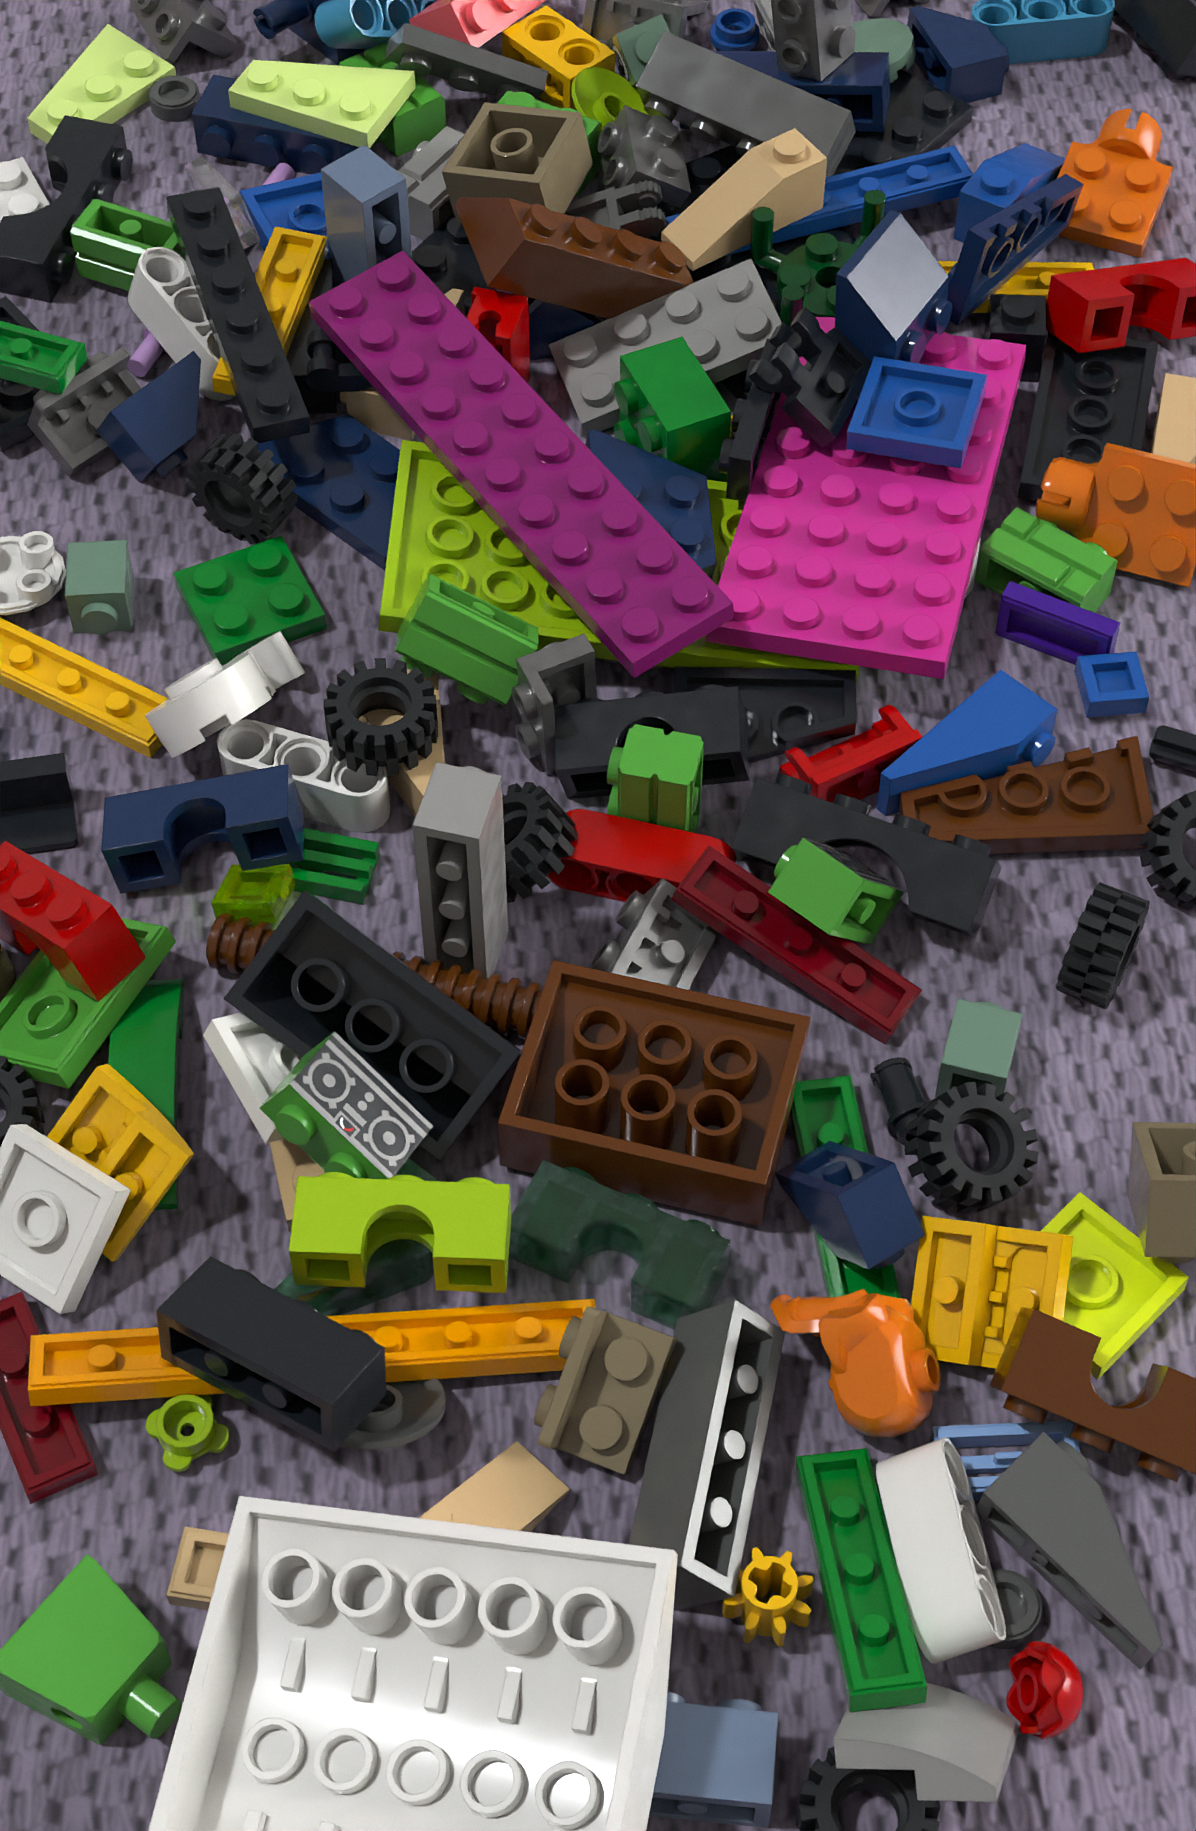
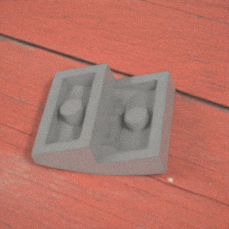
M927 1683L926 1703L850 1712L849 1707H847L833 1738L836 1768L915 1770L917 1800L997 1802L1018 1732L1017 1721L997 1708L969 1695Z

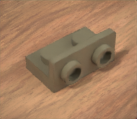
M587 1306L582 1319L573 1316L566 1327L559 1348V1357L567 1360L558 1385L556 1387L549 1384L545 1388L535 1412L534 1425L542 1428L537 1444L548 1449L562 1450L623 1475L629 1474L678 1338L598 1308Z

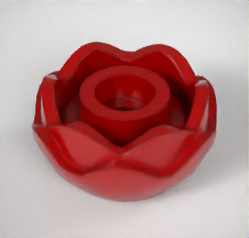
M1040 1641L1029 1642L1025 1650L1015 1654L1009 1661V1671L1014 1683L1007 1693L1006 1705L1010 1713L1020 1722V1733L1037 1736L1041 1740H1048L1065 1732L1077 1719L1083 1700L1082 1679L1078 1667L1064 1651L1050 1643Z

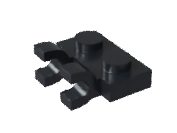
M804 307L797 313L791 324L795 332L783 322L776 327L770 337L769 342L777 349L770 361L772 365L763 357L756 362L748 377L765 391L770 393L783 392L787 399L782 409L799 427L823 447L837 438L863 389L872 363L836 327L825 333L820 328L816 317ZM800 357L807 361L805 366L800 363Z

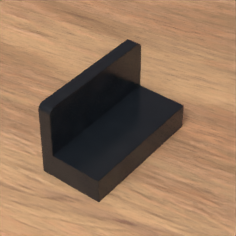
M65 753L0 762V845L7 841L27 854L69 849L78 845L74 790Z

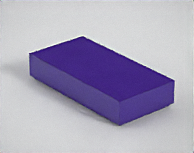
M1009 581L1001 596L995 633L1006 639L1076 665L1078 656L1114 653L1121 623Z

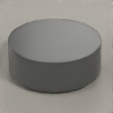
M183 76L164 77L155 82L150 87L148 93L152 113L157 118L168 122H180L190 119L200 99L198 85L193 80Z
M993 1570L992 1573L1006 1625V1637L1004 1641L989 1646L998 1649L1016 1648L1026 1643L1035 1633L1042 1613L1041 1598L1035 1586L1023 1575L1011 1570Z

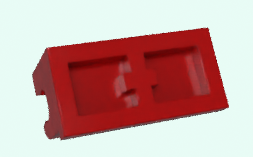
M474 286L471 293L472 306L467 319L528 383L530 380L528 297Z
M889 704L878 709L882 719L873 723L871 729L819 753L807 757L798 747L785 751V756L789 762L779 766V773L811 784L813 786L811 796L833 803L837 793L861 800L879 792L881 773L923 736L917 729L913 730L900 712Z

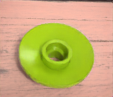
M588 67L581 70L572 82L571 93L576 110L581 112L582 116L602 122V130L607 123L615 121L624 105L647 114L637 88L634 85L631 86L628 80L611 70L601 67Z

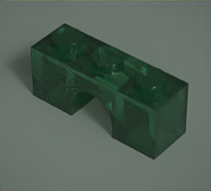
M543 1160L511 1215L509 1258L569 1284L580 1263L589 1255L606 1250L624 1253L638 1265L631 1279L630 1311L675 1330L678 1318L710 1307L728 1273L730 1240L722 1237L715 1228L699 1220L685 1221L659 1210L652 1201L642 1195L635 1193L624 1195L598 1184L591 1175L575 1167L561 1168Z

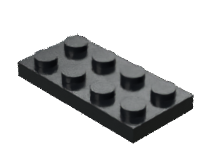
M1048 331L1017 498L1033 501L1041 499L1043 494L1041 483L1046 469L1054 458L1063 457L1088 464L1096 463L1101 460L1107 443L1142 451L1158 350L1157 342L1126 338L1125 347L1078 353Z

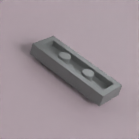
M404 23L388 40L385 60L399 64L402 70L415 71L417 76L432 75L447 80L451 87L460 91L472 92L477 90L495 96L497 102L507 91L526 92L536 99L545 91L548 75L546 70L408 23Z

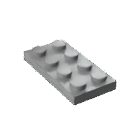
M748 259L551 343L548 346L587 436L588 430H598L601 432L620 422V408L615 398L614 384L620 381L621 355L683 336L714 384L747 370L751 359L759 361L767 338L770 339L776 327L782 324L752 259Z

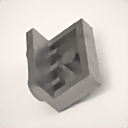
M209 0L130 1V8L161 57L170 63L175 62L189 41L224 59L229 57L238 44L226 27L227 18Z
M771 0L776 60L779 71L821 82L854 53L856 33L852 26L851 0Z
M624 105L615 121L605 125L598 140V152L601 154L604 172L603 183L606 189L611 187L618 189L633 183L638 184L639 181L652 180L654 183L657 182V185H660L662 192L661 201L681 208L690 195L691 190L679 128L665 117L659 115L650 116Z
M124 347L108 356L103 351L86 360L78 371V375L72 379L61 395L41 389L33 398L35 404L27 425L69 478L112 450L96 430L111 410L142 389L126 369L131 356Z
M585 634L563 642H553L539 651L516 659L519 685L512 687V696L516 709L522 718V723L515 725L516 736L526 758L537 757L546 775L556 772L555 706L575 704L577 701L585 698H597L595 651Z

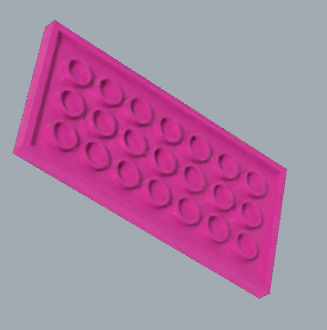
M816 317L820 328L825 333L835 327V318ZM943 332L941 334L935 333L925 346L919 364L987 374L986 393L961 468L846 449L847 430L859 397L837 438L821 447L782 409L787 399V396L782 392L779 405L772 420L770 432H768L766 438V445L763 447L759 466L756 469L752 487L747 496L718 587L733 602L734 618L706 634L705 642L944 679L1025 363L1026 345L1004 342L997 339L987 340L949 335ZM803 357L799 358L800 363L805 366L807 361Z

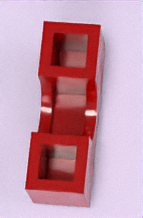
M1188 258L1051 275L1046 303V330L1078 353L1125 347L1129 326L1152 329L1169 340L1196 336V263Z
M4 841L0 845V939L27 956L39 947L52 962L62 979L99 1002L143 962L146 956L111 903L9 842Z

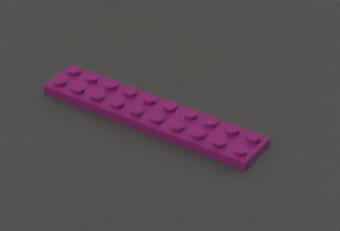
M404 251L395 254L309 301L313 320L634 678L734 618L733 602Z

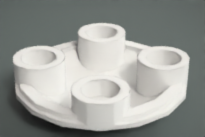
M42 531L29 532L22 537H0V615L27 612L47 603L62 588L66 577L63 557L55 550L53 538L48 533Z

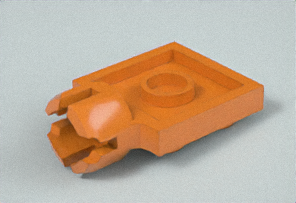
M1132 109L1117 110L1105 119L1097 140L1091 144L1072 141L1057 178L1067 174L1084 185L1068 227L1058 236L1141 258L1171 182L1173 167L1156 161L1162 141V131L1157 121L1147 113L1142 112L1135 130L1126 128L1132 114Z
M1111 443L1105 445L1102 458L1096 463L1088 464L1063 457L1052 460L1045 471L1041 483L1043 494L1041 499H1037V518L1056 524L1059 529L1071 532L1078 540L1084 543L1098 544L1109 556L1118 561L1116 569L1190 587L1196 567V464Z

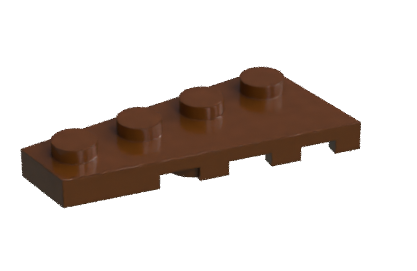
M1138 736L1117 740L1116 748L1092 753L1089 747L1067 752L1064 755L1063 761L1033 767L1031 761L1008 766L1005 775L981 780L975 774L900 792L898 806L900 815L930 825L931 829L928 836L952 844L955 834L969 837L991 847L989 854L1148 849V847L1140 846L1142 835L1151 830V828L1147 827V824L1153 817Z

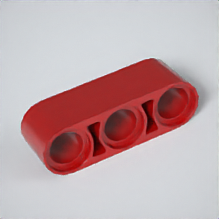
M574 809L566 813L575 824L573 828L577 831V840L570 842L575 849L571 857H561L560 861L565 867L559 875L551 871L547 877L552 883L562 889L626 902L634 891L644 895L662 878L677 888L708 846H711L735 863L737 858L734 850L728 844L711 836L592 810Z

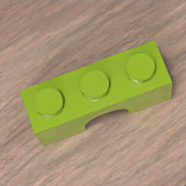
M327 1172L318 1177L298 1176L289 1245L295 1285L365 1288L367 1266L373 1253L387 1242L397 1239H410L425 1245L432 1252L436 1290L506 1293L511 1230L510 1184H497L478 1177L465 1178L458 1182L424 1181L412 1175H396L389 1179L354 1178L340 1172Z

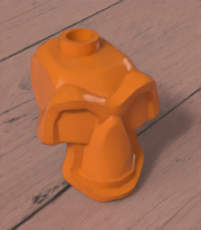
M861 1289L839 1297L797 1296L792 1298L787 1294H782L771 1301L770 1308L782 1331L792 1334H812L814 1337L821 1338V1343L831 1361L830 1379L828 1380L829 1389L833 1391L834 1400L842 1418L852 1428L871 1438H894L919 1428L930 1416L933 1405V1392L938 1391L940 1388V1369L934 1352L930 1348H926L925 1338L920 1327L914 1323L913 1309L907 1299L877 1293L868 1294L865 1289Z

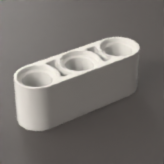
M148 248L142 252L138 260L128 293V303L131 309L175 363L193 351L201 359L200 393L212 400L225 401L232 399L233 395L213 392L212 376L221 355L186 261L175 251L168 248Z
M240 720L233 725L225 726L219 733L217 745L223 776L288 764L304 807L305 818L360 833L374 831L383 826L389 819L391 806L386 767H378L377 776L366 775V766L362 763L358 771L355 772L347 768L346 758L340 762L333 755V747H329L328 741L256 720Z
M944 1437L879 1461L876 1464L877 1483L913 1632L924 1656L930 1663L936 1664L1004 1641L1006 1625L969 1479L961 1457L953 1443Z

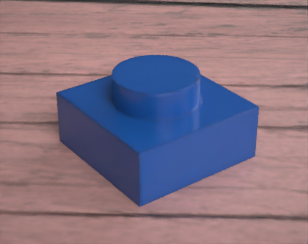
M1136 651L1077 657L1074 672L1086 718L1146 713L1149 694Z

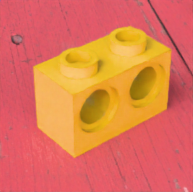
M547 5L502 31V56L548 71L545 91L538 97L550 105L576 110L572 99L571 87L574 78L581 70L588 67H601L615 72L614 51Z

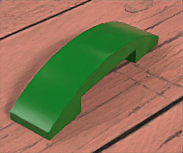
M183 979L148 980L110 1032L108 1064L143 1094L177 1131L179 1038H182L184 982ZM178 1177L154 1210L178 1209Z

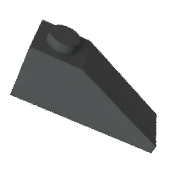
M1042 1432L983 1492L976 1507L977 1514L1124 1656L1141 1670L1163 1643L1100 1485L1090 1476L1092 1468L1077 1449L1064 1441H1059L1056 1444L1045 1432Z

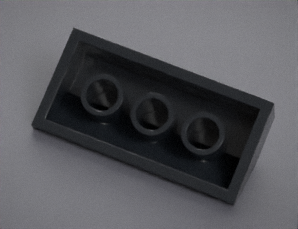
M305 890L223 998L300 1057H303L329 1035L336 1032L433 1125L419 1145L438 1160L444 1157L519 1059L522 1052L513 1043Z

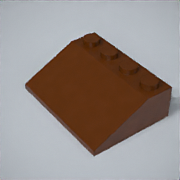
M553 960L498 1121L500 1166L762 1227L778 1167L811 1017Z

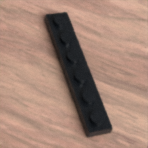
M220 187L167 196L169 219L252 439L258 443L310 433L309 414Z

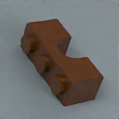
M1021 1307L989 1385L991 1388L1008 1394L1003 1405L1004 1409L1042 1425L1048 1412L1074 1423L1070 1437L1109 1454L1115 1441L1141 1452L1136 1464L1137 1466L1174 1482H1178L1182 1470L1196 1475V1378L1168 1366L1152 1364L1145 1384L1137 1396L1123 1404L1109 1405L1097 1394L1091 1380V1364L1101 1337L1038 1310Z

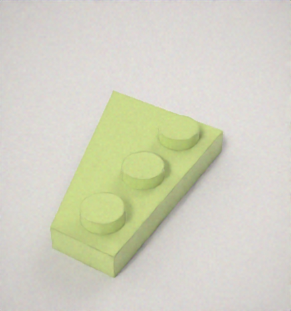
M107 24L27 117L30 133L48 144L65 115L113 124L149 101V89L155 82L164 77L176 76L175 66Z
M252 60L228 90L230 107L353 146L361 147L365 145L370 148L416 88L415 71Z

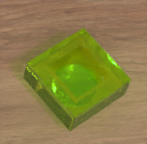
M290 864L242 871L240 865H231L211 902L216 919L225 912L232 914L236 922L242 917H247L253 921V925H257L261 921L277 923L296 886Z

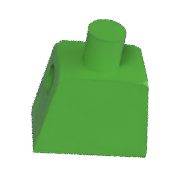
M88 1554L0 1649V1690L99 1745L109 1738L125 1718L148 1737L156 1739L172 1725L182 1706V1702L157 1682L170 1668L172 1663L164 1639L98 1562Z

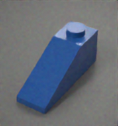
M1023 143L984 160L960 190L954 239L964 243L968 229L1056 180L1065 158Z
M999 670L881 773L876 809L885 816L898 813L900 792L975 774L981 780L1005 775L1008 766L1031 761L1033 767L1039 766L1048 757L1055 745L1056 738L1052 734L1058 709L1004 671Z

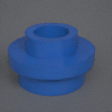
M732 8L720 12L710 28L711 43L721 51H750L756 47L760 38V29L755 23L754 16L743 9Z

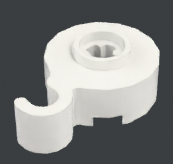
M281 631L247 649L223 666L215 658L178 679L164 689L169 699L156 706L144 716L162 745L166 748L171 758L203 743L206 741V737L230 723L233 725L271 700V696L276 692L275 689L301 676L305 671Z

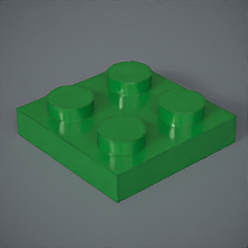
M282 536L173 573L176 588L212 658H217L221 666L281 631L288 643L327 629L325 613Z

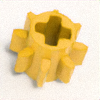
M758 1547L752 1548L751 1563H749L744 1571L740 1569L735 1597L724 1599L722 1614L724 1618L730 1619L740 1616L741 1621L745 1625L744 1642H751L756 1635L772 1636L778 1647L784 1646L786 1629L791 1622L801 1627H808L812 1610L806 1603L800 1600L806 1599L812 1594L814 1579L811 1575L797 1577L796 1572L791 1566L792 1552L786 1551L778 1558L775 1556H763ZM769 1589L780 1594V1596L773 1595L767 1604L756 1599V1597L763 1598Z

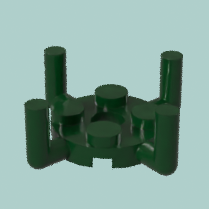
M870 190L865 193L861 234L853 244L838 241L831 234L817 233L808 237L805 245L794 249L788 255L772 249L773 210L768 207H758L753 211L750 259H752L755 266L777 275V296L779 294L781 299L780 320L788 325L793 332L795 331L792 329L791 324L797 313L804 307L816 317L835 318L836 285L828 289L822 287L821 284H836V274L884 218L886 195L883 192Z

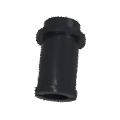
M897 1057L878 1064L874 1068L876 1073H871L870 1078L889 1116L886 1123L889 1135L899 1139V1142L904 1145L916 1137L906 1133L909 1122L919 1117L915 1113L928 1102L925 1101L914 1077L910 1061L906 1058Z

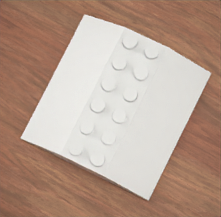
M239 1496L148 1831H646L665 1730L678 1555L675 1550Z

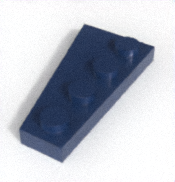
M1064 174L968 229L958 262L948 273L947 301L952 303V313L949 321L957 326L990 297V294H994L1068 227L1083 188V183Z

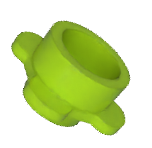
M183 1394L175 1396L165 1402L160 1409L153 1411L146 1420L148 1435L158 1439L164 1450V1465L174 1472L186 1471L190 1468L194 1459L207 1452H222L230 1440L228 1428L223 1424L217 1423L213 1416L212 1400L209 1395ZM186 1426L194 1428V1432L190 1436H183L181 1431Z

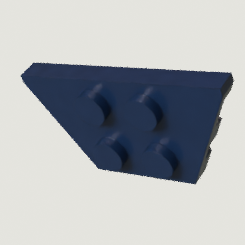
M349 414L310 424V433L258 443V450L263 453L267 448L274 454L270 460L275 465L283 463L288 470L283 477L291 478L295 483L296 487L292 492L298 494V501L294 504L296 508L385 571L400 449Z
M588 430L585 445L712 580L717 562L707 477L598 430Z

